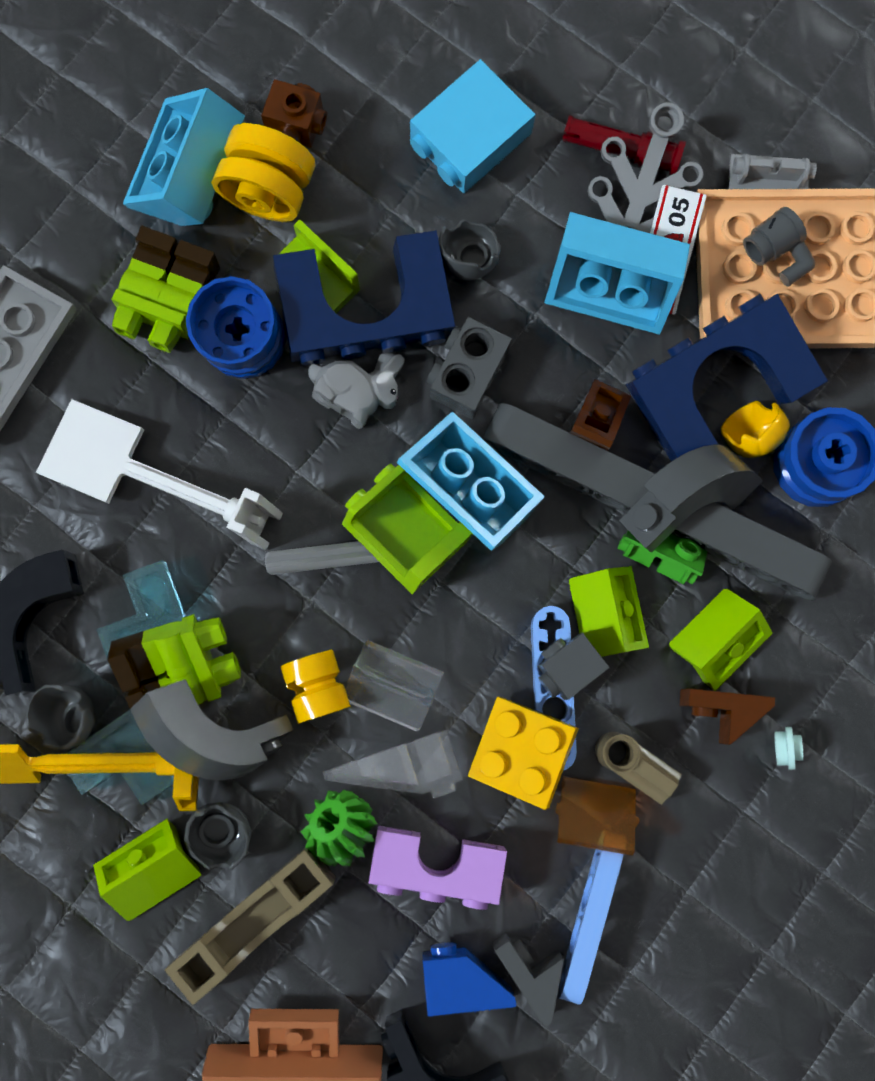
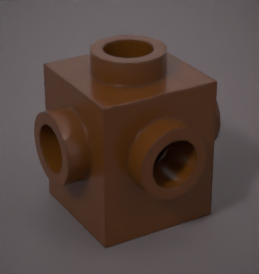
M274 79L261 115L264 126L278 130L292 137L303 146L312 148L316 134H323L327 121V111L323 110L321 93L316 92L306 84L296 83L293 85Z

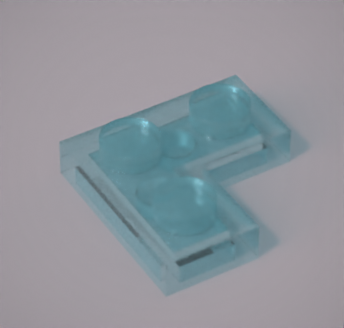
M160 560L123 575L136 615L96 629L106 658L108 657L111 641L167 623L182 621V618L186 617L166 561Z
M128 710L92 735L76 749H72L66 754L156 753V751L143 736L131 710ZM156 772L121 773L141 805L148 803L171 787L174 781V775L157 776ZM71 773L68 775L81 795H84L115 773Z

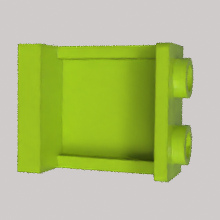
M390 463L374 479L376 485L368 492L362 488L347 501L345 507L348 511L342 525L413 595L470 540L473 533L461 522L457 523L400 465L394 467Z

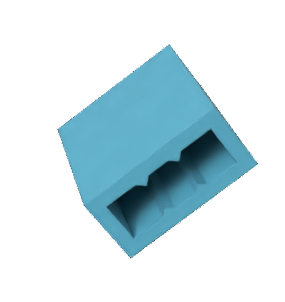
M480 59L410 120V144L421 158L426 159L428 157L437 166V171L446 184L451 187L455 185L464 194L532 134L536 114Z

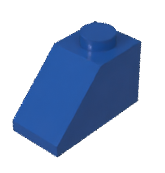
M444 942L431 945V951L422 952L428 1016L516 1007V998L512 987L465 947L457 948L456 943Z

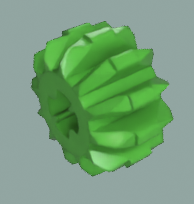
M344 789L340 793L328 790L325 801L314 799L316 809L313 813L304 814L309 825L301 831L304 838L308 840L305 847L311 854L329 866H336L338 863L342 866H350L354 855L365 857L363 846L365 843L375 842L369 831L378 824L375 818L370 815L373 809L369 803L359 798L352 791Z

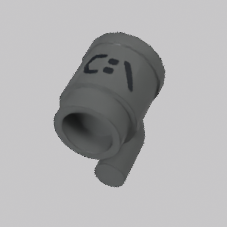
M782 207L777 210L771 217L756 226L751 231V234L743 240L746 253L759 266H763L769 261L774 262L790 251L796 262L779 274L782 283L788 287L813 270L816 264L814 257L804 242L807 237L806 228L799 216L788 207Z

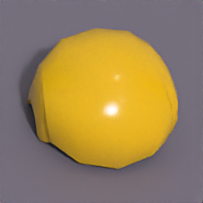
M753 401L736 410L725 420L720 428L721 434L735 453L746 458H757L772 453L784 442L790 423L785 412L776 402L771 404L773 409H769L759 401Z

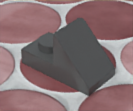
M504 933L492 942L494 951L545 1028L553 1020L564 958L560 951L557 950L530 969L528 966L534 960L523 942L518 939L513 943L508 934Z

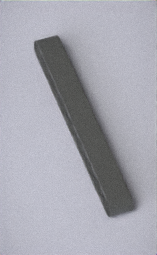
M505 403L498 405L482 438L496 452L625 514L649 491L644 484L655 475L653 472ZM715 502L695 511L671 533L681 539L686 538L694 541L700 548L706 550L708 554L795 596L811 601L816 600L832 564V560L822 553Z

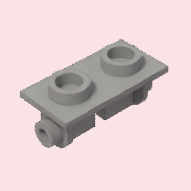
M731 154L729 189H809V179L813 180L815 178L817 164L810 163L809 158L795 159Z

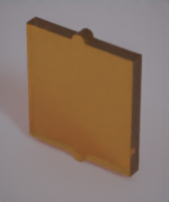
M563 777L561 781L560 803L557 804L555 812L559 815L557 843L633 856L635 852V828L640 821L635 816L636 789Z

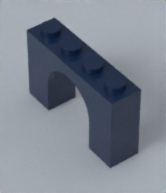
M437 231L396 236L393 254L400 285L401 301L396 310L387 318L370 324L350 322L336 314L328 305L322 291L315 249L273 255L274 273L291 362L301 361V365L311 366V364L325 362V357L341 354L342 359H354L366 355V350L382 348V352L389 353L405 349L407 343L422 341L423 346L444 343L446 337H449L455 328V322Z
M758 294L740 305L738 308L742 314L728 322L725 315L703 328L706 334L703 338L692 343L688 337L667 350L671 356L667 360L657 365L654 359L632 371L635 379L627 383L626 387L671 462L694 449L707 445H718L698 411L693 397L695 374L701 363L713 352L730 350L748 357L759 369L779 405L792 403L828 381L778 294L765 300L761 294Z

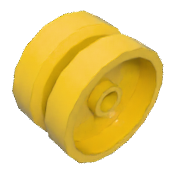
M251 123L234 125L224 147L227 158L221 159L218 163L211 182L214 190L230 204L254 216L278 222L293 221L298 216L304 199L301 189L310 183L316 166L313 155L298 141L278 130Z

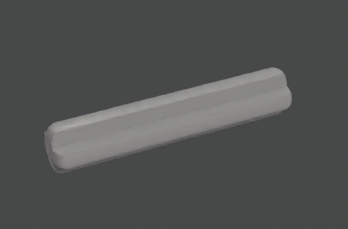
M359 541L270 551L265 554L266 570L271 575L379 562Z

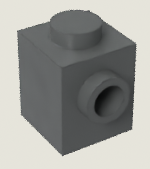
M583 633L576 635L567 643L562 638L558 639L541 653L546 660L537 666L543 673L538 679L546 691L553 698L560 695L563 700L572 698L610 668Z

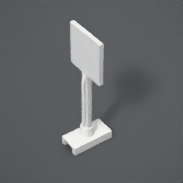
M71 399L36 473L108 504L121 478L126 475L222 515L224 521L229 522L227 525L228 529L250 544L267 550L269 542L263 539L260 534L269 516L280 520L283 513L261 494L244 488L240 499L233 497L229 500L132 459V455L144 432L143 428Z

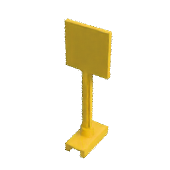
M19 744L0 745V784L40 783V772L46 774L156 772L157 776L174 775L172 797L179 811H197L199 777L174 767L157 752L46 754L38 757H29Z

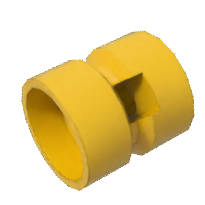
M333 650L309 655L280 666L287 689L293 690L296 693L291 703L298 724L351 707L344 684L336 682L335 679L340 670Z

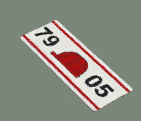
M663 185L650 233L690 244L684 275L685 280L706 195ZM684 280L669 314H676Z

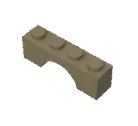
M305 847L167 966L165 972L193 1006L226 978L269 936L293 917L299 915L334 884L336 876L325 863L321 862L319 858L311 854Z

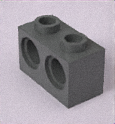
M467 317L462 328L455 326L445 345V348L450 351L444 363L436 361L428 376L426 383L431 385L430 399L473 420L510 349L512 338ZM477 342L482 344L487 352L482 356L475 357L470 355L465 347L470 343ZM460 377L468 383L469 387L463 392H453L447 387L446 383L451 378Z

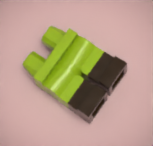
M141 225L135 239L138 245L128 269L120 280L119 288L115 290L111 299L117 307L112 328L119 335L135 339L142 323L151 325L153 328L147 340L149 344L156 349L171 353L180 337L189 338L186 315L190 301L201 287L216 279L221 268L215 252L180 240L178 243L175 237Z
M192 614L182 618V621L167 623L111 641L107 657L122 693L126 692L125 699L130 709L147 692L186 679L198 705L207 699L210 702L221 698V687L241 678V668L233 652L214 659L209 649L227 643L226 632L219 617L197 622L195 615Z

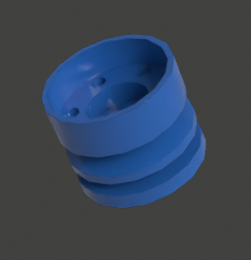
M233 276L214 279L201 287L189 303L186 315L188 337L196 350L225 375L240 379L260 376L273 368L283 354L286 341L284 322L265 292L250 280ZM242 327H245L249 333L242 334L241 341H238L234 334H240Z

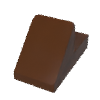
M594 379L570 433L608 451L614 442L632 395Z
M681 689L680 706L692 707V715L718 718V710H721L719 743L730 745L775 706V697Z

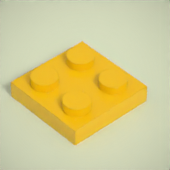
M497 696L468 777L543 810H547L550 808L579 728L504 697Z

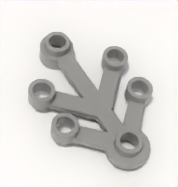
M665 102L653 110L649 119V128L653 135L638 179L625 154V142L615 136L609 137L604 141L601 148L602 159L612 165L629 201L626 215L623 218L611 196L613 191L611 181L603 176L594 178L589 184L588 196L593 202L598 203L607 222L650 233L654 218L641 224L640 221L645 207L659 200L662 186L667 185L680 189H691L702 180V167L696 162H687L681 166L678 172L653 184L668 139L673 138L679 132L684 122L683 112L676 104ZM663 116L669 117L672 121V128L668 130L661 129L658 125V119ZM609 144H617L621 149V154L617 157H610L606 153V147ZM691 168L696 172L697 179L694 182L684 180L683 171L685 169ZM597 183H603L606 185L608 192L605 196L598 197L593 193V186Z

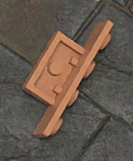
M251 1009L248 1021L249 1044H210L202 1071V1081H382L383 1047L381 1045H339V1009Z

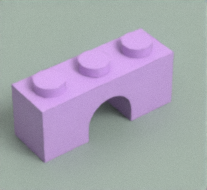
M378 826L368 883L377 885V892L400 896L403 889L420 892V899L438 903L445 902L446 896L463 899V906L480 910H487L488 903L499 905L507 855L504 846L462 839L460 855L456 863L445 870H433L427 867L420 859L418 853L420 832Z

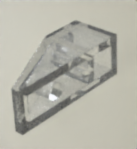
M446 729L329 768L323 772L325 781L416 794L431 792L432 798L456 791L455 783L463 780Z

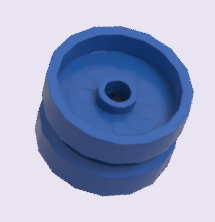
M827 407L810 413L788 430L784 442L774 451V473L780 487L793 500L808 507H828L863 492L875 480V428L862 415L846 408Z

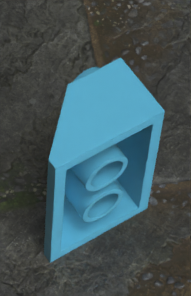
M208 88L165 98L123 205L180 226L203 224L213 209L212 199L216 191L211 182L218 163L221 159L227 158L224 147L229 133L234 125L243 123L245 115Z
M570 212L544 303L660 335L684 280L690 244Z
M453 411L397 461L410 476L491 551L503 544L545 497Z

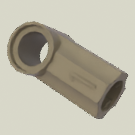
M608 732L603 734L595 745V755L602 766L616 773L660 805L672 796L679 785V779L682 774L639 745L633 737L619 732ZM622 741L626 746L625 758L621 762L612 763L609 758L610 746L614 742Z

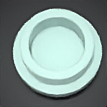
M785 727V731H774L777 766L788 765V770H795V761H803L802 736L793 735L792 727Z

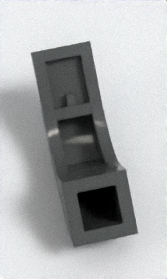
M723 445L703 446L676 458L653 475L644 484L649 491L619 521L652 553L686 518L698 509L713 502H724L734 511L763 480L728 447Z
M186 679L147 692L130 709L143 736L163 759L185 773L209 780H231L250 774L268 760L266 756L281 749L283 746L280 740L294 730L287 715L249 730L236 731L221 727L203 713Z

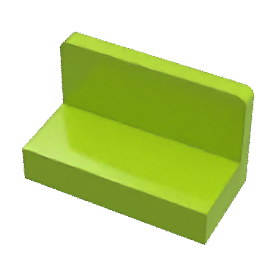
M299 219L293 225L296 237L279 254L315 249L324 297L331 309L337 314L360 291L358 274Z
M632 566L608 568L569 579L579 633H583L601 657L649 648Z
M726 588L675 636L669 645L675 653L693 665L707 686L716 691L773 632L760 609Z
M168 818L93 865L100 897L126 921L133 920L201 876L199 867L183 851L177 829Z

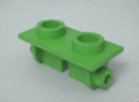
M628 529L617 549L623 551L624 557H628L646 567H650L655 557L662 559L657 567V572L678 581L682 585L685 582L693 584L698 575L702 576L707 551L700 548L694 541L686 538L681 539L673 534H670L651 553Z

